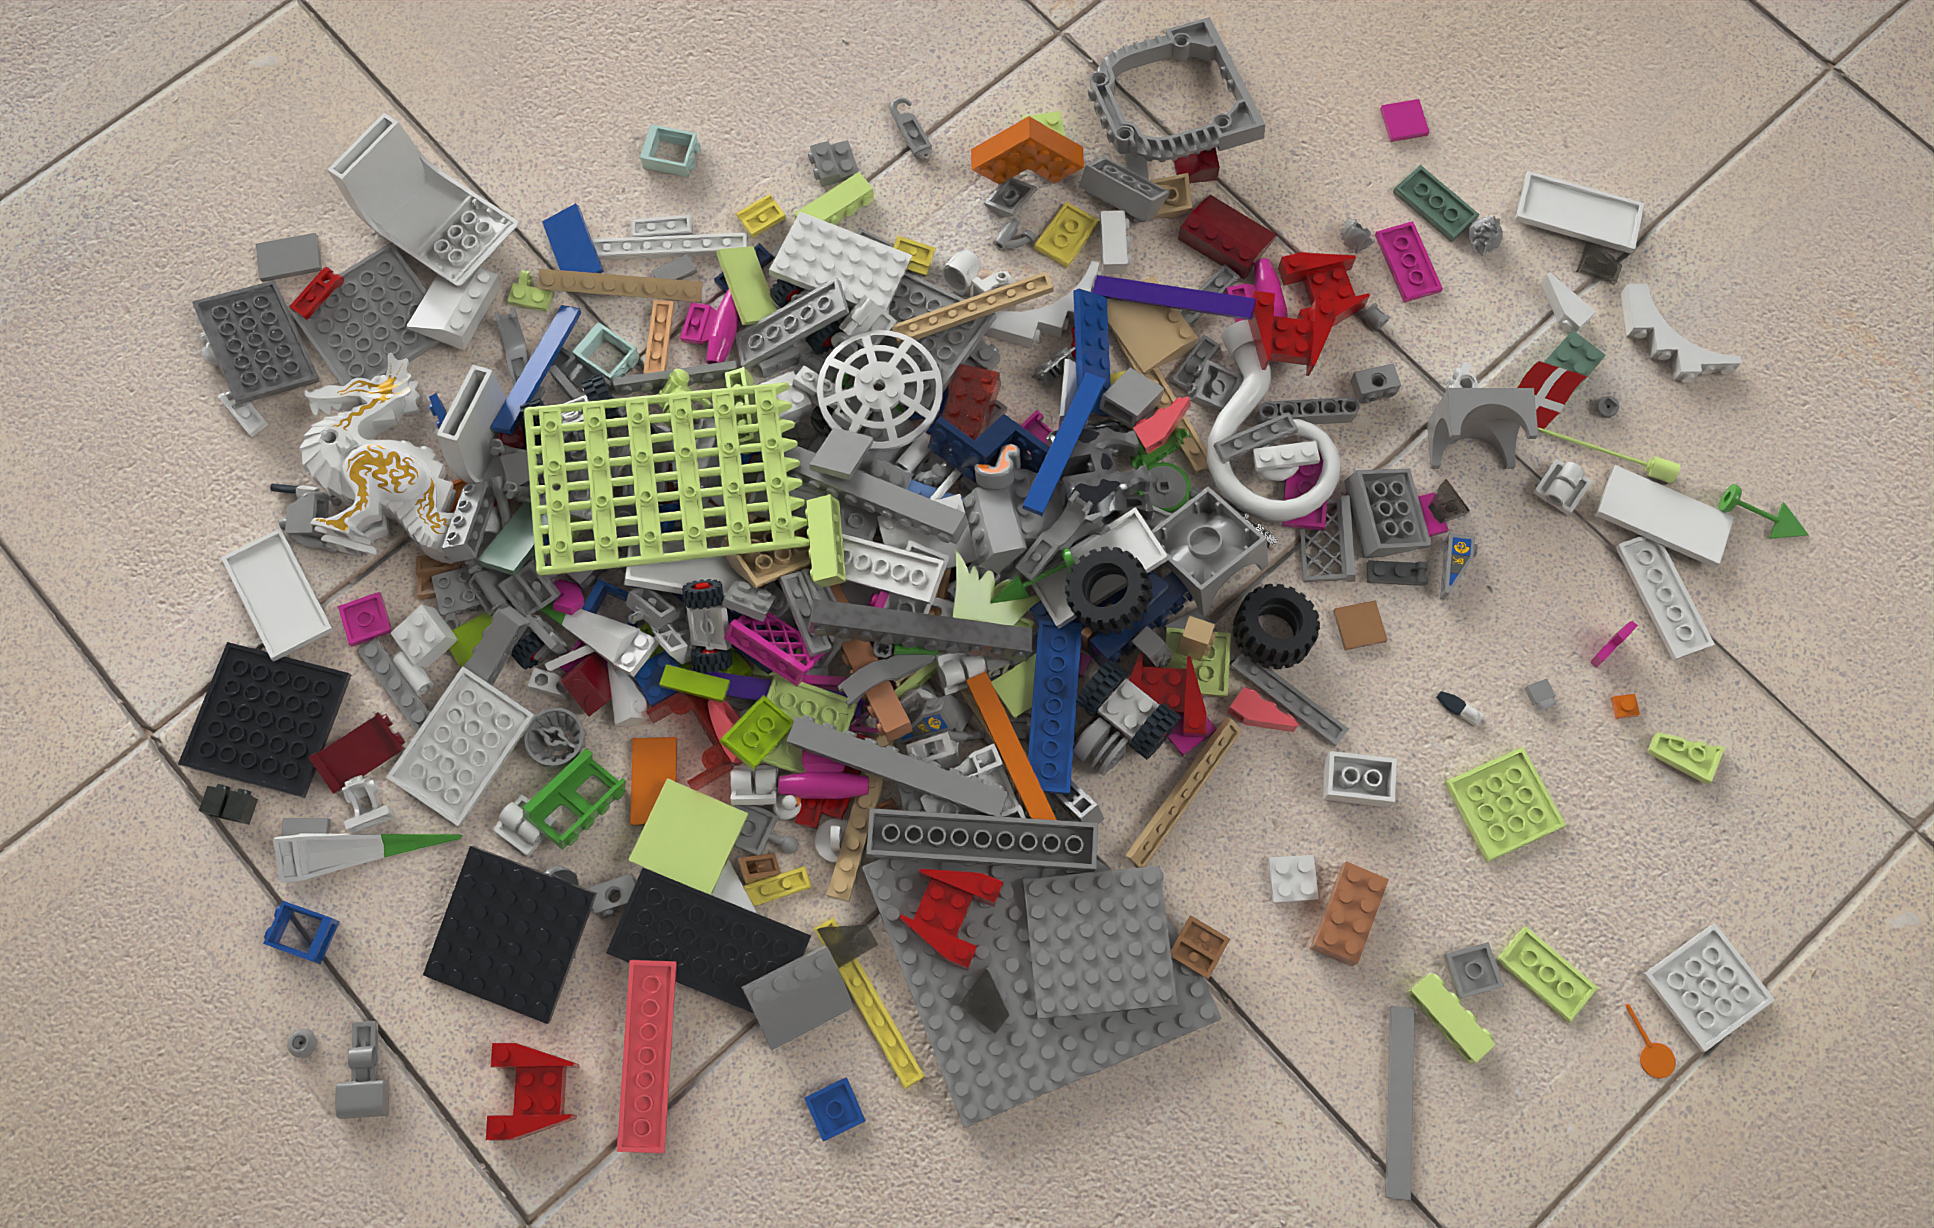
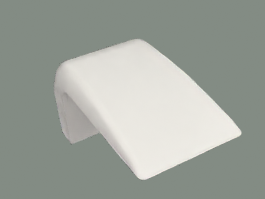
M385 113L328 169L344 199L363 222L383 238L456 286L463 285L518 226L516 219L436 168L418 150L400 123Z
M472 365L436 435L446 463L455 475L468 484L487 481L492 488L491 478L503 476L504 482H508L499 455H491L490 450L492 447L489 446L490 442L493 439H497L500 433L493 431L491 425L505 403L506 398L493 370ZM522 417L518 425L525 428V421ZM585 430L573 431L571 434L564 436V443L585 441ZM630 445L609 447L610 458L627 457L631 452ZM586 450L565 452L566 463L587 461ZM541 454L536 455L538 461L543 460ZM624 466L611 467V477H619ZM588 469L567 471L568 482L588 481ZM556 485L553 487V490L558 491L561 487ZM590 489L569 491V502L591 500ZM539 494L540 505H546V494ZM513 497L512 500L522 503L525 501L531 502V497H519L517 499ZM592 509L570 511L573 517L593 520Z

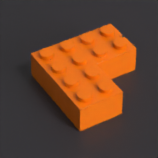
M1030 116L971 149V170L997 184L1004 183L1027 169L1056 183L1084 168L1083 147Z

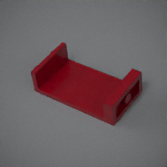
M377 712L373 718L320 752H315L308 757L333 794L342 791V788L346 786L344 782L359 775L365 776L406 749L403 745L406 741L399 732L395 733L390 727L393 725V722L387 714L382 715L380 712Z

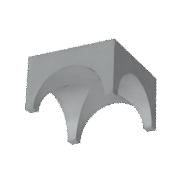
M1447 388L1427 422L1430 468H1440L1443 452L1451 443L1460 439L1471 438L1491 445L1502 457L1505 469H1514L1516 466V441L1520 426L1524 429L1527 439H1536L1538 437L1534 388Z
M1210 487L1205 488L1151 530L1169 557V560L1164 562L1163 565L1169 568L1183 582L1192 595L1198 612L1203 616L1211 612V604L1217 592L1237 571L1251 564H1256L1260 570L1268 567L1267 538Z

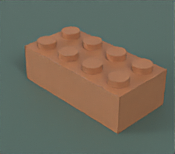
M1346 861L1340 867L1310 948L1352 967L1358 964L1389 879Z

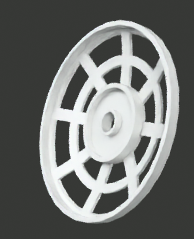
M888 330L863 332L842 342L825 360L817 383L819 407L823 418L831 429L834 427L842 429L833 420L826 407L836 402L839 403L843 412L853 421L848 431L857 433L860 426L872 429H887L889 441H873L869 450L884 451L896 449L918 439L934 422L942 401L943 385L941 373L932 355L922 344L913 338ZM870 336H892L903 339L904 342L898 349L886 345L873 346ZM862 339L864 348L853 353L845 362L834 359L836 354L845 346ZM911 345L917 347L925 355L931 364L932 371L920 372L916 362L906 354ZM885 351L894 355L889 363L877 362L875 352ZM867 355L869 364L860 370L850 366L860 356ZM903 358L911 366L914 373L902 375L896 366ZM831 366L839 370L835 385L836 394L824 398V378L828 367ZM847 373L855 377L854 388L842 391L844 374ZM935 379L936 396L932 409L929 411L920 405L923 395V380ZM917 381V392L913 400L904 395L905 383ZM882 382L885 384V388L882 391H876L873 388L874 385ZM856 396L862 405L857 415L847 406L845 399ZM900 402L909 407L902 415L892 419L890 409L897 406ZM871 410L882 412L884 421L874 422L864 418L868 411ZM914 412L926 418L914 431L901 438H897L895 426L906 421Z

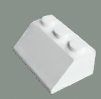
M1065 359L1058 429L1077 392L1076 363L1070 359Z

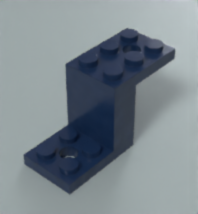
M1005 414L999 417L975 441L946 419L939 417L935 422L927 447L976 484L974 465L981 464L995 467L1000 449L1004 445L1013 444L1017 446L1020 451V467L1035 473L1039 472L1050 449L1047 444Z

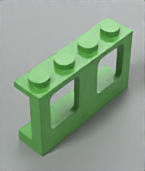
M586 748L522 807L523 817L563 850L566 846L573 845L577 841L578 835L583 830L587 831L599 815H604L614 800L618 801L626 792V780L622 778L618 781L593 760V753ZM591 776L597 777L610 788L594 805L590 804L576 791ZM559 806H565L579 818L562 836L545 823V819Z

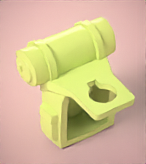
M675 369L669 375V380L658 395L691 392L692 390L688 387L690 379L688 373L682 369ZM706 399L691 400L692 402L702 403L704 408L701 410L709 409L711 402ZM669 402L658 403L663 409V414L670 413ZM671 421L664 422L665 425L672 428Z

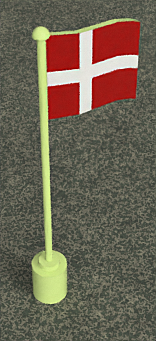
M1541 361L1536 362L1526 372L1517 388H1534L1539 432L1646 466L1647 476L1671 484L1675 482L1681 466L1678 463L1656 456L1653 460L1649 459L1648 462H1644L1545 429L1561 412L1575 388L1588 376Z

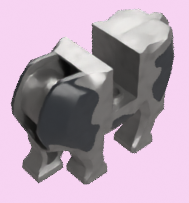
M1105 420L1092 425H1085L1059 480L1062 481L1059 501L1063 506V510H1065L1068 504V499L1077 491L1080 493L1079 498L1084 502L1088 503L1090 501L1093 503L1087 515L1100 512L1103 516L1101 521L1104 525L1112 523L1135 507L1146 520L1152 519L1154 510L1149 494H1143L1142 496L1129 495L1135 490L1149 491L1151 481L1146 465L1140 466L1137 470L1122 473L1118 472L1116 462L1114 461L1117 459V455L1113 454L1118 452H1124L1132 457L1138 455L1139 442L1135 430L1128 431L1126 425H1121L1120 422L1114 420ZM1058 430L1051 432L1046 437V443L1049 447H1051Z

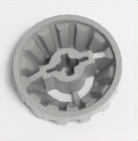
M549 708L536 714L525 731L524 743L529 755L541 766L558 769L560 766L569 765L580 754L582 749L586 747L585 736L587 734L582 722L574 713L563 708ZM567 729L573 735V743L565 734ZM550 737H552V738H554V737H555V738L560 737L562 741H560V740H559V741H558V740H554V741H553ZM544 740L551 748L550 753H548L544 748ZM569 750L563 755L554 756L555 751Z

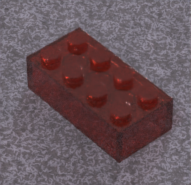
M959 364L941 417L975 441L987 429L1001 387L1000 373Z

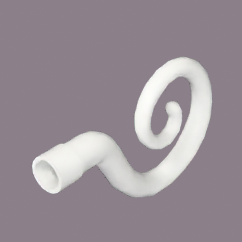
M1242 320L1230 325L1221 334V338L1231 358L1235 359L1244 377V381L1217 416L1207 439L1206 463L1216 487L1229 502L1241 511L1265 521H1290L1304 517L1318 509L1333 494L1339 481L1341 460L1336 445L1327 433L1312 423L1293 419L1299 429L1295 435L1303 437L1308 441H1316L1317 448L1323 459L1322 472L1316 485L1309 492L1298 498L1285 501L1268 499L1254 494L1246 488L1234 475L1229 461L1224 464L1222 463L1213 447L1214 443L1235 435L1241 423L1266 394L1271 382L1270 365L1268 364L1266 370H1262L1248 320ZM1299 466L1257 472L1270 481H1283L1292 477L1299 469Z

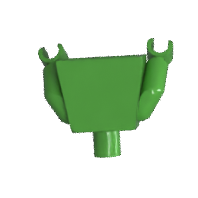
M1176 427L1166 444L1149 454L1145 452L1139 442L1138 455L1135 457L1130 456L1134 470L1143 465L1148 467L1158 463L1180 448L1179 442L1183 445V438H1191L1190 434L1185 428L1180 429Z

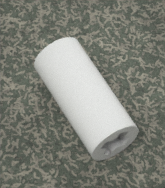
M924 432L918 439L914 440L895 462V465L912 473L931 451L927 448L931 436Z
M404 651L394 657V664L417 695H422L433 687L434 683L424 669L414 666Z

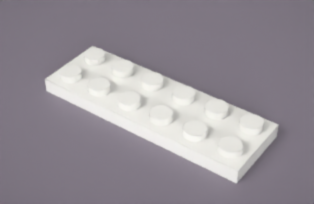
M842 534L846 581L933 605L947 566L944 560Z
M1643 536L1618 544L1615 548L1672 660L1675 661L1714 646L1715 644L1664 545Z

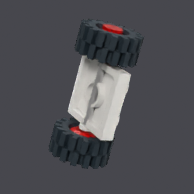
M778 279L777 283L772 285L773 288L770 289L769 295L779 308H783L811 291ZM834 321L802 340L807 342L817 355H822L824 352H829V349H834L831 343V338L834 334L838 332L844 333V331L839 328L840 324Z
M701 579L698 582L696 580L692 581V583L689 582L683 586L682 592L684 606L687 608L691 644L698 645L691 651L693 670L700 673L724 671L732 665L730 649L732 646L730 642L724 639L729 623L727 608L721 605L724 600L722 583L715 579L712 581L711 579L706 581Z

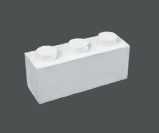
M1125 210L1101 211L1099 226L1102 274H1126L1127 266H1131V254H1127V248H1130V236H1126V230H1129V219L1125 218Z

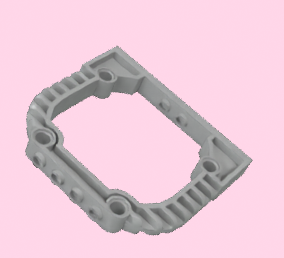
M1210 17L1166 29L1165 36L1157 35L1155 39L1150 40L1146 38L1144 42L1139 43L1136 41L1133 42V45L1128 46L1125 44L1121 49H1114L1110 55H1106L1103 58L1097 72L1090 76L1089 99L1091 102H1094L1096 115H1100L1102 128L1107 130L1106 134L1109 143L1112 142L1115 150L1120 154L1130 153L1136 158L1139 155L1150 162L1152 160L1165 162L1170 159L1176 161L1179 157L1186 158L1189 157V154L1193 153L1197 155L1200 154V151H1210L1214 147H1217L1219 151L1264 139L1265 123ZM1172 57L1177 61H1185L1190 57L1208 62L1216 60L1220 68L1221 77L1227 82L1228 91L1232 92L1236 99L1234 106L1227 114L1220 113L1215 115L1211 124L1163 137L1143 135L1136 124L1125 121L1114 98L1115 79L1121 73L1135 67Z

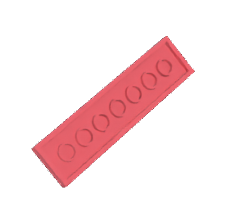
M629 961L617 1152L665 1153L677 962Z

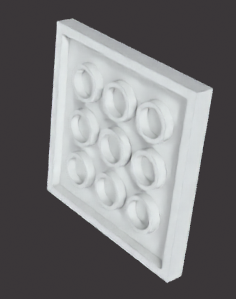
M1715 923L1642 974L1701 1052H1706L1775 1001Z

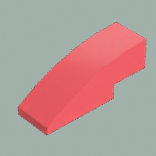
M709 699L708 708L711 721L720 741L738 722L740 716L726 700L722 703ZM722 745L725 753L733 763L742 762Z

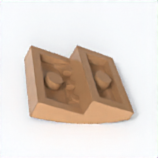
M426 555L417 556L418 599L436 598L431 576L462 568L461 561L449 564L437 561Z
M1190 915L1170 950L1171 957L1209 979L1230 938Z

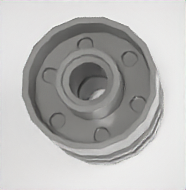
M1099 717L1081 734L1073 754L1083 762L1093 756L1095 759L1092 762L1091 768L1095 769L1102 763L1098 773L1104 776L1123 757L1130 739L1124 737L1118 743L1117 741L1122 733L1118 731L1110 737L1108 734L1112 725Z

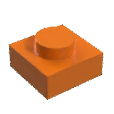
M1635 694L1613 696L1611 698L1616 719L1640 715Z

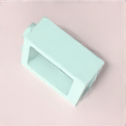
M651 124L640 160L644 169L689 177L690 171L694 170L695 155L699 153L701 143L698 142L696 133ZM660 141L689 146L684 164L655 158Z
M599 322L572 351L573 355L587 369L596 375L602 374L612 382L613 387V378L624 377L627 371L638 363L640 358L636 347ZM604 340H607L627 354L610 374L588 360Z

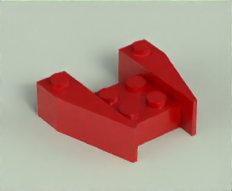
M1299 252L1281 257L1278 271L1284 286L1303 281L1311 306L1315 299L1336 301V318L1333 326L1363 309L1370 297L1369 293L1355 296L1347 271L1352 269L1356 260L1355 255ZM1311 307L1300 309L1297 319L1309 320Z
M1254 291L1251 298L1256 299L1252 320H1248L1262 370H1266L1270 361L1306 365V376H1309L1317 363L1335 322L1336 301L1315 299L1310 309L1309 320L1274 316L1275 293Z
M1140 653L1129 681L1159 705L1165 703L1178 715H1184L1183 734L1185 737L1206 738L1207 712L1191 656L1187 655L1186 669L1144 667L1143 653Z
M920 869V877L930 880L914 919L900 915V922L947 963L968 971L977 951V946L957 938L972 900L975 899L995 907L1003 887V881L984 873Z
M492 1043L491 1067L496 1069H516L513 1115H487L486 1140L516 1141L577 1119L576 1115L564 1114L566 1070L567 1068H579V1064L518 1043Z

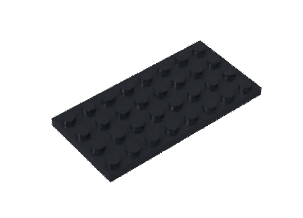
M642 868L606 954L628 963L630 960L677 962L676 982L753 1013L741 987L804 956L812 935Z

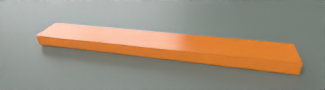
M987 672L967 679L966 684L1030 819L1057 820Z

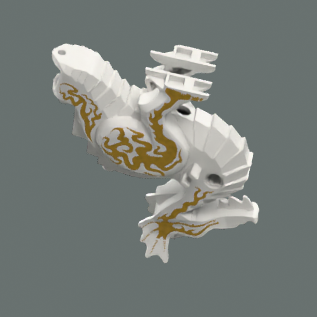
M388 353L386 375L375 376L371 381L365 378H355L345 386L328 385L319 390L315 389L312 393L306 389L305 397L315 416H318L319 409L328 416H331L332 409L338 412L341 410L347 411L338 413V416L324 417L323 421L311 425L312 428L303 435L305 440L299 448L302 454L303 466L307 473H311L316 484H320L329 496L334 495L343 502L347 501L353 504L345 511L326 519L315 518L311 521V524L316 526L315 531L326 534L321 538L322 541L328 542L326 547L358 557H362L363 553L377 556V550L371 544L374 540L390 533L389 519H395L399 524L401 523L409 537L413 539L417 547L420 546L426 556L443 563H455L442 550L443 542L454 513L450 512L457 496V491L453 490V482L447 481L449 475L445 471L444 464L439 463L436 454L433 453L434 451L426 446L418 448L404 440L401 442L395 440H371L374 436L396 425L403 414L419 411L416 401L420 398V394L415 391L419 384L417 381H410L412 376L407 373L408 359L397 360L393 353Z

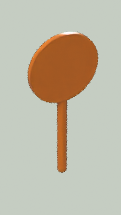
M1626 1004L1630 1016L1647 1044L1640 1055L1642 1068L1648 1075L1654 1078L1668 1077L1673 1073L1676 1065L1673 1052L1664 1044L1650 1042L1630 1004Z

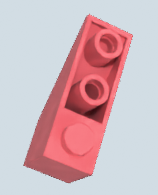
M1188 396L1174 400L1171 406L1166 409L1161 408L1154 413V416L1149 419L1144 418L1135 424L1133 430H1135L1137 439L1147 454L1166 444L1191 405Z
M1245 686L1227 711L1228 714L1238 721L1249 726L1294 732L1299 725L1292 715L1282 713L1273 702H1266L1259 697L1260 695L1252 688L1247 689Z

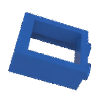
M598 579L582 610L596 614L607 594L626 602L629 592ZM628 621L627 625L638 628L637 624L639 621L634 624Z
M282 901V904L275 910V919L271 927L265 932L263 944L321 964L340 921ZM293 911L321 921L307 953L279 943Z

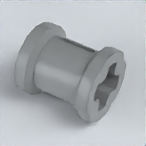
M1374 303L1365 311L1363 317L1365 319L1368 318L1375 325V329L1379 330L1388 322L1390 316L1385 315L1377 308L1378 305Z

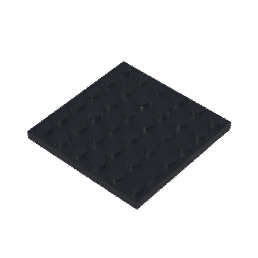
M227 642L178 765L306 798L316 771L308 757L324 749L352 675L348 672L285 656L273 662L268 652Z
M470 846L423 976L548 1024L555 1011L597 893L476 846Z

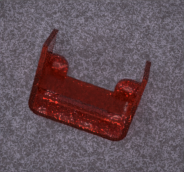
M682 692L669 697L647 710L646 713L654 724L671 713L684 715L693 711L713 745L702 754V763L706 770L687 781L691 789L698 791L733 770L734 766H740L743 762L733 763L720 744L709 713V699Z

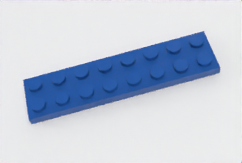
M1039 620L1028 761L1043 792L1070 795L1081 648V623L1069 622L1058 629L1054 621Z

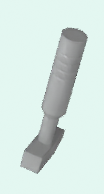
M946 731L949 734L950 740L968 742L984 738V731L970 734Z

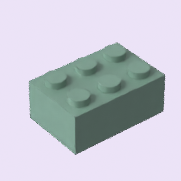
M1572 330L1544 363L1589 376L1606 355ZM1585 378V379L1575 388V390L1573 391V393L1579 388V386H1580L1587 378Z

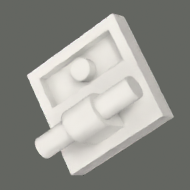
M864 295L839 328L852 337L874 330L890 331L897 320L875 304L872 299ZM870 336L872 345H879L885 336ZM862 339L856 340L857 343L864 347Z

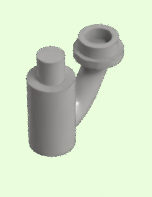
M1013 219L1011 223H1006L993 241V244L1000 250H1005V248L1014 249L1027 243L1033 244L1036 235L1032 231L1026 230L1021 234L1022 238L1012 241L1018 232L1017 227L1019 225V222Z

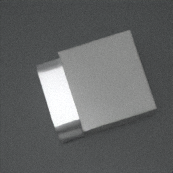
M1548 679L1528 685L1525 688L1536 712L1557 704L1554 699L1556 695Z

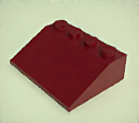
M1210 194L1190 213L1180 226L1178 240L1221 266L1227 265L1240 278L1245 280L1254 268V263L1263 256L1277 237V234Z

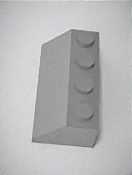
M1105 156L1085 166L1079 187L1084 189L1087 194L1101 198L1102 202L1116 206L1119 211L1125 210V213L1134 216V219L1140 222H1146L1154 218L1170 194V191Z
M895 408L890 409L892 419L903 414ZM876 412L872 421L883 422L882 412ZM909 419L896 425L897 438L909 434L917 426ZM867 428L863 434L873 437L875 442L889 441L886 428ZM911 443L891 450H869L858 468L867 472L874 458H879L895 465V462Z
M1010 486L1003 489L978 487L962 501L979 566L999 574L1024 552L1027 547Z

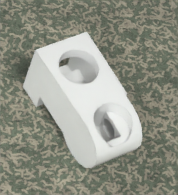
M534 668L528 683L530 691L548 694L560 699H567L569 696V692L559 680L561 678L559 675Z

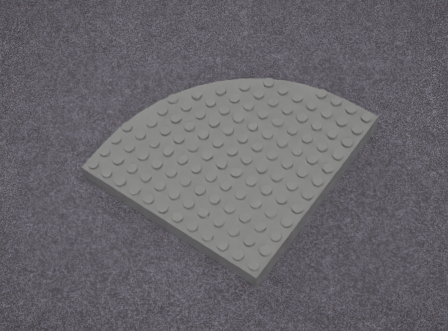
M882 858L862 866L964 1128L1222 1019L1204 977L1172 958L1177 997L1176 1006L1038 1019L1023 879L1092 873L1090 871ZM1097 861L1095 872L1111 871L1110 868ZM920 869L984 873L1003 881V887L995 907L975 899L972 900L957 938L977 946V951L968 971L947 963L900 922V915L914 919L930 880L920 877ZM1166 918L1171 950L1179 934L1172 923Z

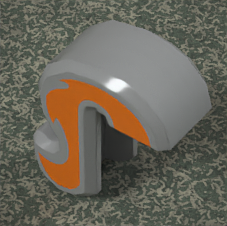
M1013 444L1002 446L996 467L981 464L974 465L976 482L986 489H1003L1010 486L1015 477L1014 468L1019 469L1021 465L1019 448Z

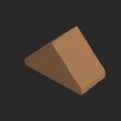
M775 853L738 859L747 885L781 874Z

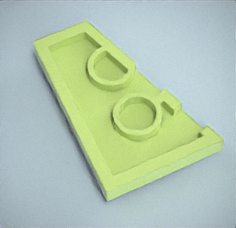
M1657 732L1653 736L1647 753L1708 785L1712 782L1725 747L1719 745L1716 747L1709 746L1705 742L1700 741L1695 743L1686 741L1682 737Z

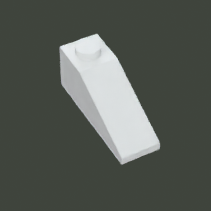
M1549 272L1546 275L1541 286L1558 323L1565 331L1571 333L1574 330L1577 333L1591 320L1596 311Z
M608 662L615 725L635 726L649 719L646 697L635 677L618 670Z

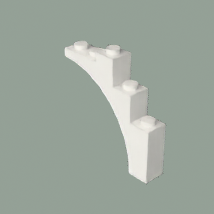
M1091 261L1087 273L1073 290L1080 288L1093 292L1096 276L1102 273V271H1099V262ZM1073 290L1055 303L1039 309L1023 312H1007L1002 310L995 312L996 319L985 333V336L1029 348L1033 347L1034 341L1038 342L1040 332L1061 337L1063 330L1067 331L1069 321L1074 322Z
M1627 284L1621 292L1626 336L1637 339L1647 337L1650 359H1671L1674 381L1691 382L1700 373L1703 375L1718 372L1731 374L1742 364L1741 356L1724 355L1708 351L1692 344L1674 331L1658 312L1651 298L1648 284Z

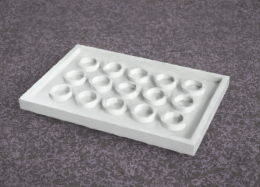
M799 212L769 269V275L809 291H813L837 277L841 281L848 306L854 308L861 298L866 295L887 312L908 268L912 255Z
M462 667L386 778L455 825L461 826L536 715L467 668Z

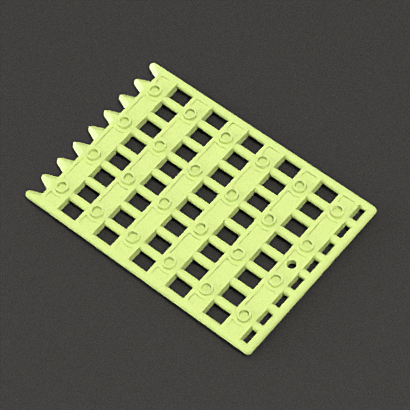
M782 382L526 408L524 410L537 574L545 576L809 546V539L794 536V531L808 524L807 519L795 517L791 514V511L804 506L805 500L789 496V491L802 486L803 481L786 475V472L800 465L799 460L784 457V452L795 448L797 441L781 436V433L795 427L793 421L779 418L780 413L792 408V403L779 400L776 397L777 394L790 388L789 383ZM755 394V405H734L733 396ZM712 398L713 409L692 411L691 400ZM669 402L670 413L649 415L648 404ZM626 407L627 417L606 419L605 408ZM583 411L584 422L563 423L562 413ZM757 413L758 424L737 426L736 415ZM539 415L540 426H534L533 416ZM714 417L715 428L694 430L693 419ZM671 421L672 432L651 434L650 423ZM628 426L629 437L608 439L607 428ZM585 430V441L564 443L563 432ZM759 432L760 443L739 445L738 434ZM541 434L542 445L535 446V435ZM717 436L718 447L696 449V438ZM674 442L675 452L653 454L652 443ZM630 445L631 456L610 458L609 447ZM586 450L587 461L566 463L565 452ZM762 451L763 462L741 464V453ZM542 454L543 465L537 466L536 455ZM719 456L720 467L698 469L697 458ZM676 461L677 471L655 473L654 462ZM632 465L633 476L611 477V467ZM588 469V481L568 482L567 471ZM764 471L765 482L744 484L743 473ZM538 474H544L545 485H539ZM721 475L722 487L701 489V477ZM678 480L679 491L657 493L656 482ZM634 484L635 496L613 498L614 486ZM558 485L561 488L558 491L553 490V487ZM590 489L591 500L569 502V491ZM767 491L768 502L746 504L745 493ZM539 494H546V505L540 506ZM723 495V507L703 509L702 497ZM680 500L681 511L659 513L658 502ZM636 504L637 516L615 518V506ZM592 509L593 520L571 523L570 511ZM769 510L770 522L749 524L747 513ZM541 514H547L548 525L542 526ZM726 515L727 526L705 529L704 517ZM682 520L683 531L661 533L660 522ZM638 524L639 536L617 538L616 527ZM594 530V541L573 543L572 531ZM772 531L773 542L751 544V532ZM543 534H549V546H543ZM728 535L729 547L707 549L706 537ZM684 540L685 551L663 554L662 542ZM640 545L641 556L619 558L618 547ZM595 549L596 561L575 563V551ZM551 554V566H545L544 555Z

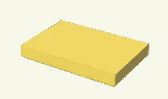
M1065 202L1035 243L1034 249L1068 268L1097 228L1100 220Z

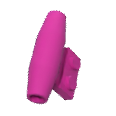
M1259 259L1254 263L1255 285L1244 283L1227 287V294L1250 298L1254 291L1275 293L1274 316L1288 318L1287 306L1280 281L1269 259ZM1234 318L1235 323H1236V322H1239V321H1242V320H1245V319Z
M730 289L727 290L717 310L710 305L691 303L680 339L685 343L699 345L708 342L707 364L724 362L733 346L740 317Z
M802 750V764L806 772L779 776L778 779L779 794L793 795L804 799H844L869 794V777L844 773L843 770L846 765Z

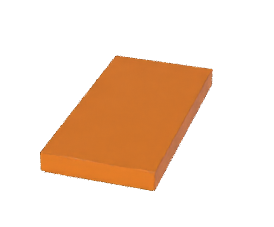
M677 737L633 738L631 826H645L667 778L677 782Z

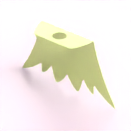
M955 550L956 591L953 618L1013 626L1023 614L1040 601L1039 596H1032L1021 600L991 604L990 601L1011 582V579L1004 580L995 586L993 572L987 570L979 580L976 567L973 566L969 574L962 557Z

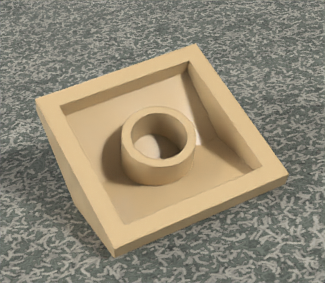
M1188 173L1150 180L1170 191L1169 196L1154 217L1176 218L1193 210Z

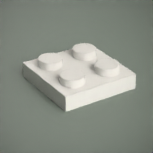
M1314 855L1268 858L1273 903L1319 900Z

